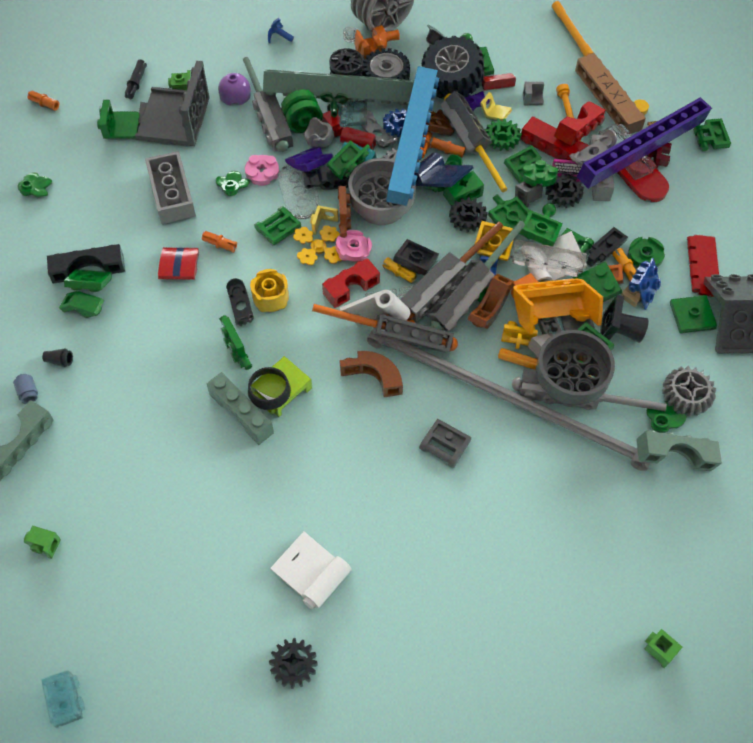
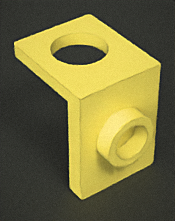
M488 92L480 103L486 118L503 121L512 111L511 107L496 105L491 92ZM489 99L490 105L486 108V102Z
M317 206L316 212L312 214L310 220L314 235L317 233L321 219L338 222V209ZM325 212H331L334 216H328Z

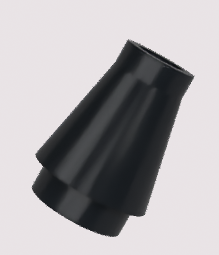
M66 348L44 351L42 359L44 362L66 367L72 364L73 353Z

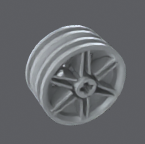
M351 0V10L353 15L371 31L373 28L382 25L387 32L397 28L406 19L412 9L414 0Z

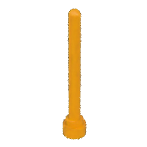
M560 84L556 88L557 95L563 101L567 117L574 118L568 98L570 94L568 84Z

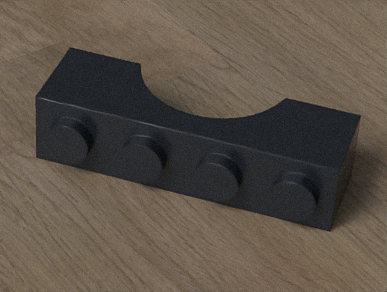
M120 244L47 256L48 275L53 284L64 282L75 269L87 266H97L105 272H112V274L125 272L124 256Z

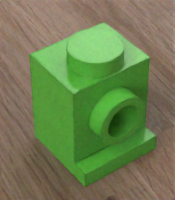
M187 70V73H171V78H168L169 88L187 90L188 79H191V70Z
M33 525L24 537V543L30 546L31 551L38 554L44 552L51 559L61 541L56 532Z
M661 629L657 634L652 632L645 640L648 645L644 649L665 668L683 647Z

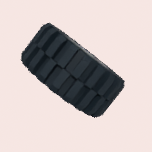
M457 36L443 37L442 40L439 41L438 39L435 41L434 45L431 44L427 51L424 52L421 62L422 67L437 70L436 77L439 78L438 87H434V89H437V97L442 99V97L454 91L464 97H468L469 93H474L476 88H479L482 84L485 72L482 50L474 41L466 40V37L460 36V38Z

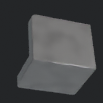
M544 82L524 83V105H543Z

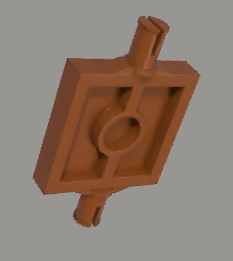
M339 186L340 237L345 238L347 237V230L351 229L350 205H347L350 204V193H346V186Z

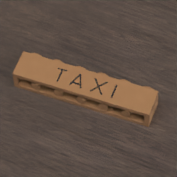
M595 53L578 58L575 69L576 73L602 107L606 109V112L622 133L627 136L641 131L646 119L644 114L640 112L626 91L622 89L618 81L614 79L610 71L603 65L601 59Z

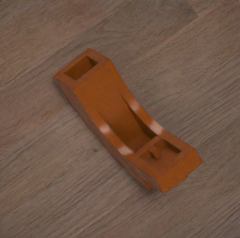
M500 274L495 275L483 300L469 314L467 320L477 327L488 329L500 313L514 281Z
M357 351V358L339 360L341 376L369 374L380 382L383 397L403 395V383L400 372L387 357L372 351Z

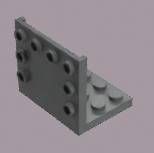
M196 60L195 66L192 67L191 79H188L187 90L151 87V94L138 132L135 134L136 140L195 147L210 99L203 61Z
M714 274L711 277H704V285L721 303L715 351L717 353H753V274L748 276L731 274L729 277Z

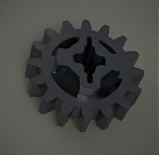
M564 174L561 177L557 175L556 182L553 185L546 186L545 195H548V200H553L552 204L558 203V207H561V205H564L565 208L568 205L574 207L575 203L579 204L580 199L583 197L584 187L581 186L582 182H576L577 177L572 179L570 174L567 177Z
M470 197L467 200L461 198L460 202L455 201L449 211L450 223H454V228L459 226L460 231L466 229V232H469L472 229L475 232L476 227L480 228L481 222H486L488 212H486V206L482 207L483 202L477 203L476 198L471 201Z
M293 638L292 643L285 639L283 647L279 644L276 645L278 652H271L272 657L275 658L269 660V664L275 666L270 669L271 674H277L275 676L276 682L282 679L283 687L287 683H290L291 689H294L295 683L303 687L302 681L310 682L309 674H316V670L312 668L318 666V662L312 660L317 657L316 652L310 653L312 646L309 644L305 647V640L303 639L300 643H297L296 638ZM298 650L304 652L307 658L305 656H301L298 653ZM293 659H296L297 663H295V667H291L290 665ZM279 668L286 670L289 676L284 675ZM302 670H305L303 674L298 676Z

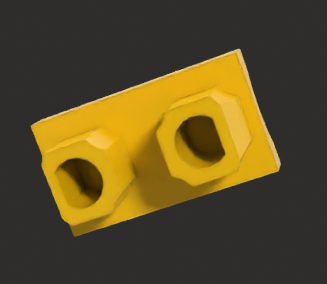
M508 321L507 324H504L501 341L516 344L515 349L519 350L520 345L528 346L531 339L538 334L535 326L533 327V334H529L523 327L517 326L516 322Z

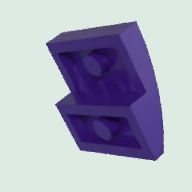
M321 147L310 148L286 158L285 162L297 170L310 171L328 163L333 158V154H322Z

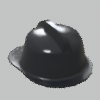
M427 25L429 32L426 41L429 46L431 44L434 45V42L438 39L440 41L445 37L437 29Z

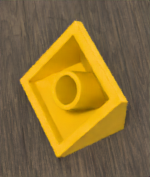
M482 221L475 244L495 224ZM503 226L476 254L490 257L513 228ZM514 240L498 259L508 261Z

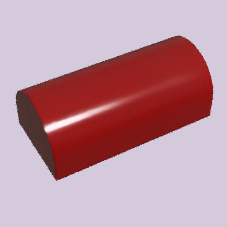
M347 126L343 127L340 136L341 143H348L351 140L359 147L364 148L368 144L370 149L374 150L376 146L375 134Z

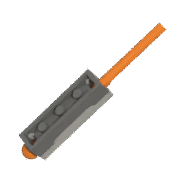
M313 304L312 311L374 327L372 334L444 353L454 351L458 346L457 339L453 337L454 333L383 314L377 315L376 320Z

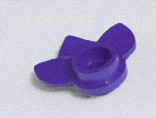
M481 91L472 96L468 94L469 96L465 97L474 111L477 107H481L480 103L485 95Z

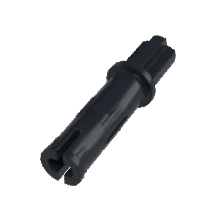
M140 59L137 61L131 78L127 81L125 98L133 99L136 90L139 89L140 80L147 67V63H144V60Z

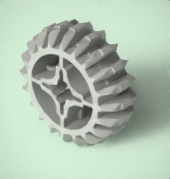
M689 365L685 369L680 366L678 370L674 369L666 376V380L663 382L662 394H665L664 400L669 401L668 406L674 404V411L680 410L681 414L687 412L689 417L693 413L698 416L701 412H706L713 405V401L716 398V388L713 387L714 381H709L710 375H703L704 370L698 372L697 367L691 370ZM684 381V383H680L679 385H675V384L678 383V382ZM703 397L701 400L694 401L695 398Z

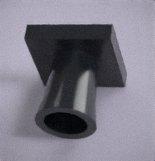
M617 294L603 312L600 333L608 340L615 333H618L640 343L646 334L649 320L648 318L622 313L624 296Z

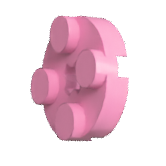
M252 155L245 165V174L247 179L249 178L251 183L255 185H268L274 178L275 180L278 178L279 165L274 156Z
M347 230V237L342 238L340 235L337 237L335 247L341 260L357 262L365 260L370 255L372 242L369 237L366 238L360 231Z

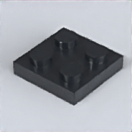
M407 239L395 254L393 261L415 271L417 274L425 276L436 262L439 253Z

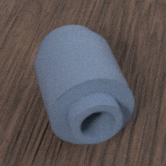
M27 374L18 375L13 384L19 400L24 404H27L30 400L36 401L38 391L33 377Z

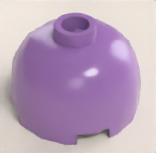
M230 73L220 80L218 91L223 103L227 105L239 103V105H242L250 99V84L243 75Z

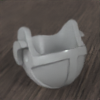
M314 117L310 120L304 132V137L311 147L326 148L334 138V131L329 123L321 122L320 119Z

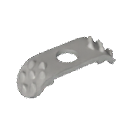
M363 111L360 114L359 121L365 132L374 134V131H380L382 133L381 136H376L377 144L388 147L391 143H396L397 137L394 138L386 133L377 123L371 111Z
M605 131L599 140L582 151H578L576 154L571 153L570 158L577 165L582 166L584 162L615 146L617 142L615 131ZM594 148L599 150V152L595 155H591L589 153V151Z

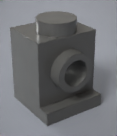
M522 182L515 186V197L517 196L526 207H529V203L542 197V184L537 183L536 186H532Z

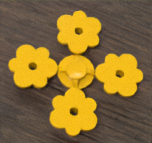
M323 226V229L319 232L322 240H313V232L309 231L307 227L296 229L293 236L295 241H300L301 244L311 242V249L303 248L301 252L297 253L300 263L313 265L318 259V256L315 254H322L323 252L325 253L324 258L329 260L331 264L342 261L339 258L336 247L326 248L325 243L327 241L334 242L340 235L336 231V227Z

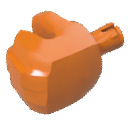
M379 25L373 28L372 38L363 39L360 31L356 30L355 49L366 59V56L370 55L372 51L375 53V50L379 49L381 51V48L386 50L387 42L400 40V33L398 29L386 32L384 27Z

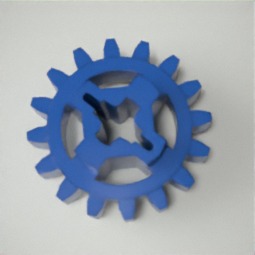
M404 108L401 111L395 109V112L390 110L389 114H385L383 118V129H386V133L391 132V136L397 135V137H400L402 134L407 113Z

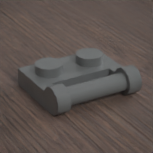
M437 418L422 440L419 449L434 454L454 468L472 437ZM434 440L455 453L452 456L430 444V442Z

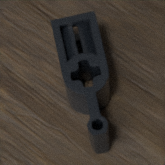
M327 166L321 167L314 172H302L306 189L320 187L323 190L338 189L339 186H346L348 188L350 176L348 178L345 176L340 180Z

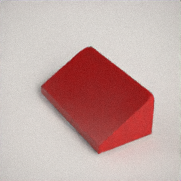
M512 73L485 76L482 81L483 90L513 87L516 83V77Z

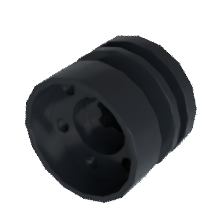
M343 48L333 52L330 56V74L364 76L363 57L358 51Z

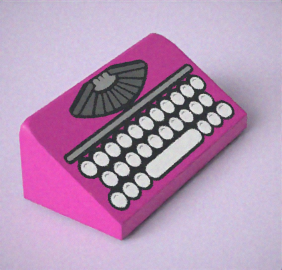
M554 159L552 164L553 167L558 168L559 177L562 174L565 177L570 174L572 179L577 177L582 167L572 160Z

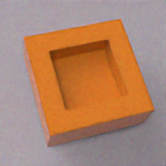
M622 264L609 265L618 284L624 283Z

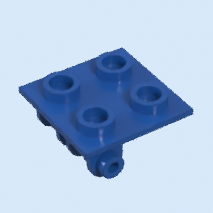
M654 258L651 259L650 263L648 261L642 262L629 283V290L631 292H640L644 310L647 309L649 303H652L655 292L661 286Z

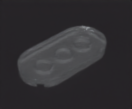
M287 164L278 173V182L285 208L296 219L311 218L312 214H315L317 206H320L316 187L306 189L302 178V172L304 171L297 170Z

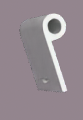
M572 231L558 237L553 248L544 245L538 247L536 243L527 242L520 250L524 256L523 259L529 273L538 282L560 280L588 267Z
M390 290L379 291L340 307V311L370 319H376L379 314H388L390 317L407 321L410 316L409 308Z
M303 531L270 570L304 598L303 602L310 609L314 607L319 609L352 571V568L341 557L331 555Z

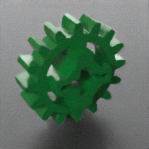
M505 118L503 121L497 119L496 123L491 121V125L487 124L485 131L492 141L489 146L494 145L493 149L498 147L500 151L503 148L509 151V147L514 149L521 139V129L517 128L518 124H512V120L506 122Z

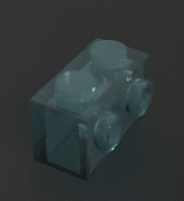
M69 670L41 679L50 723L58 728L83 718L82 711L85 710L82 697H78L77 689L80 688V684L76 675L74 676Z

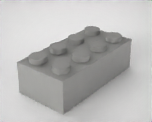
M179 151L145 158L161 224L196 217Z

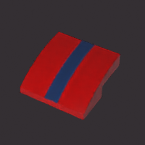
M163 247L159 262L158 279L195 280L199 248Z

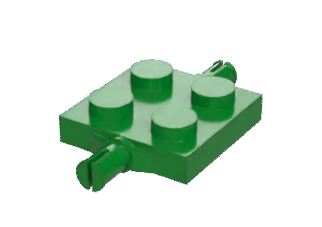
M498 194L493 197L497 206L489 211L488 216L495 224L501 222L503 226L514 228L519 221L525 222L530 210L517 196L503 201Z
M226 315L221 316L219 320L223 325L220 328L224 336L223 341L227 349L230 348V354L234 363L238 362L241 368L245 367V370L251 369L252 364L245 353L244 345L231 320Z

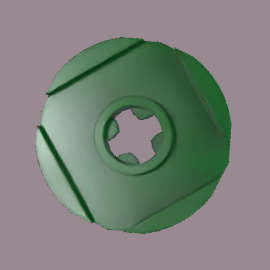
M537 160L536 163L523 167V180L529 185L536 186L538 183L542 184V187L553 185L557 180L558 168L546 164L544 160Z
M643 237L634 239L628 250V259H631L633 264L639 267L642 262L648 261L650 263L651 259L654 258L655 265L659 267L665 257L662 243L652 237H648V239H642ZM642 251H644V252H647V251H648V252H650V254H649V255H645Z

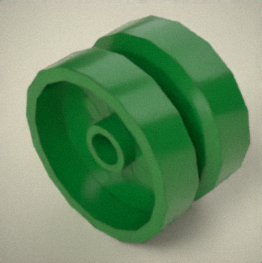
M296 90L288 94L281 103V110L286 118V122L290 130L295 133H304L312 118L316 117L320 121L323 119V113L314 93L309 90Z

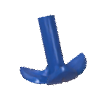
M280 18L275 19L271 24V28L268 31V43H270L273 33L279 34L290 42L294 39V36L281 29L283 25L280 22Z

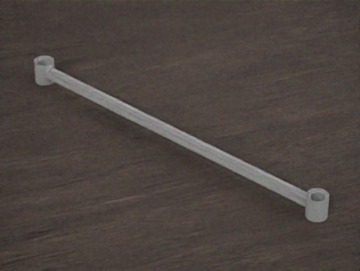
M373 330L367 337V342L375 348H381L383 344L631 458V465L637 470L647 471L650 466L649 462L639 461L637 448L411 344L372 334Z

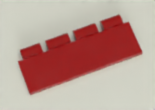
M703 235L688 236L687 245L692 292H699V295L715 297L704 285V277H711L714 274L719 275L715 237Z

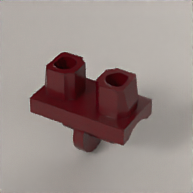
M667 143L646 155L648 159L653 157L652 164L656 168L658 166H668L672 143Z

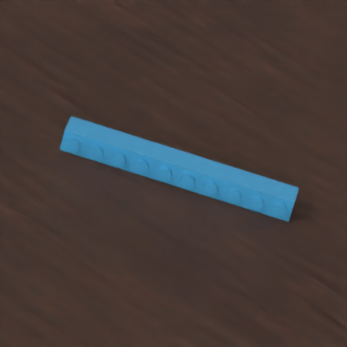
M420 66L417 68L386 202L407 206L408 200L413 198L414 189L411 187L416 185L417 175H414V173L419 171L420 162H417V160L422 158L423 150L420 147L424 148L426 137H423V135H427L429 125H426V123L430 122L431 113L429 111H432L434 101L431 99H435L437 89H434V87L437 88L439 78L436 77L437 70Z

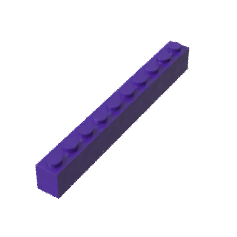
M701 97L584 162L577 178L588 189L703 123L712 107Z

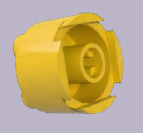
M274 269L259 271L250 283L255 306L260 312H274L284 309L289 300L288 283L285 275L278 273Z

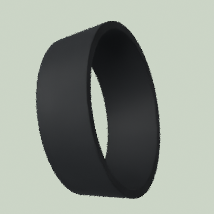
M261 368L254 372L249 379L248 397L260 409L272 410L279 408L290 397L291 387L286 375L277 368ZM265 374H276L286 381V387L277 398L263 400L256 397L251 391L253 381Z

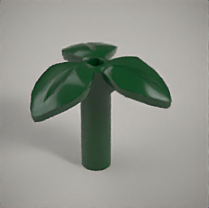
M330 92L320 95L323 102H330L327 106V111L331 110L332 117L337 116V109L339 110L337 103L344 104L349 100V97L342 93H338L335 98H333Z

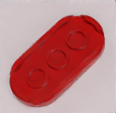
M646 156L617 172L632 191L644 201L647 199L651 200V202H659L666 197L669 191L668 181Z

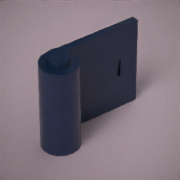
M434 152L420 162L418 173H414V175H417L416 186L452 187L474 169L473 165H445L443 157L439 153Z

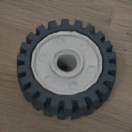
M381 48V51L377 49L375 53L372 51L370 55H367L363 61L364 77L409 80L410 78L409 59H407L406 55L403 56L401 51L398 53L396 49L392 51V48H388V51H385V48Z

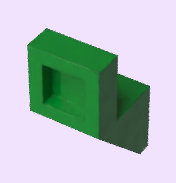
M74 291L66 294L59 309L64 313L76 310L85 318L97 316L101 312L104 300L90 294Z

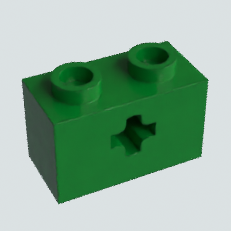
M471 171L452 187H443V196L450 205H454L455 201L460 202L461 198L467 200L470 197L472 201L483 196L484 184L476 173Z

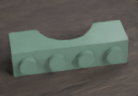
M222 372L206 383L209 395L221 407L225 406L237 417L246 433L258 445L274 434L272 422Z
M31 400L17 414L21 421V429L17 437L10 443L0 446V481L11 472L12 467L17 461L24 457L25 452L38 441L39 436L49 429L54 421L49 411Z
M647 430L636 439L638 458L642 462L657 464L668 455V452H676L683 455L690 462L693 469L712 471L722 464L719 442L711 441L708 438L698 439L688 435L678 436L673 433H658L654 430Z

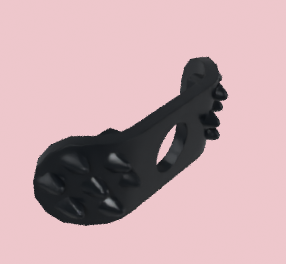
M233 278L227 282L226 289L230 298L235 323L242 326V324L246 325L247 322L251 323L254 316L245 284L241 279ZM245 302L246 307L243 310L236 309L238 303Z

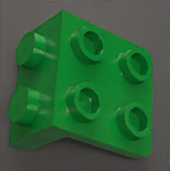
M103 100L102 107L99 108L100 119L97 120V127L101 130L103 139L136 138L135 134L138 132L139 112L113 111L110 100Z
M350 140L326 166L340 180L345 176L348 178L356 166L366 160V157L369 155L368 150L370 146L367 144L360 150Z

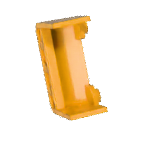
M582 279L519 284L513 287L519 323L529 334H533V327L538 324V319L571 315L576 321L584 322L587 319H591L596 325H602L603 296Z

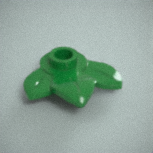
M230 171L225 177L218 176L216 178L217 186L222 187V191L227 196L236 195L239 189L247 187L250 183L249 179H242V175L238 171Z
M36 172L29 173L24 176L23 181L18 183V190L24 196H47L48 192L45 188L52 183V180L46 176H39Z
M668 402L666 403V411L646 410L647 416L651 419L652 429L659 433H665L670 428L681 427L685 423L687 416L676 414L674 404L668 406Z

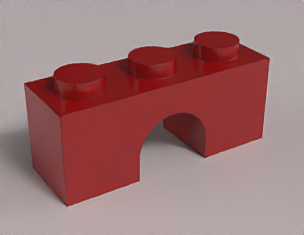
M368 258L358 261L349 269H344L338 275L325 280L322 283L323 295L334 308H337L350 300L348 286L359 285L364 291H367L380 283V272Z

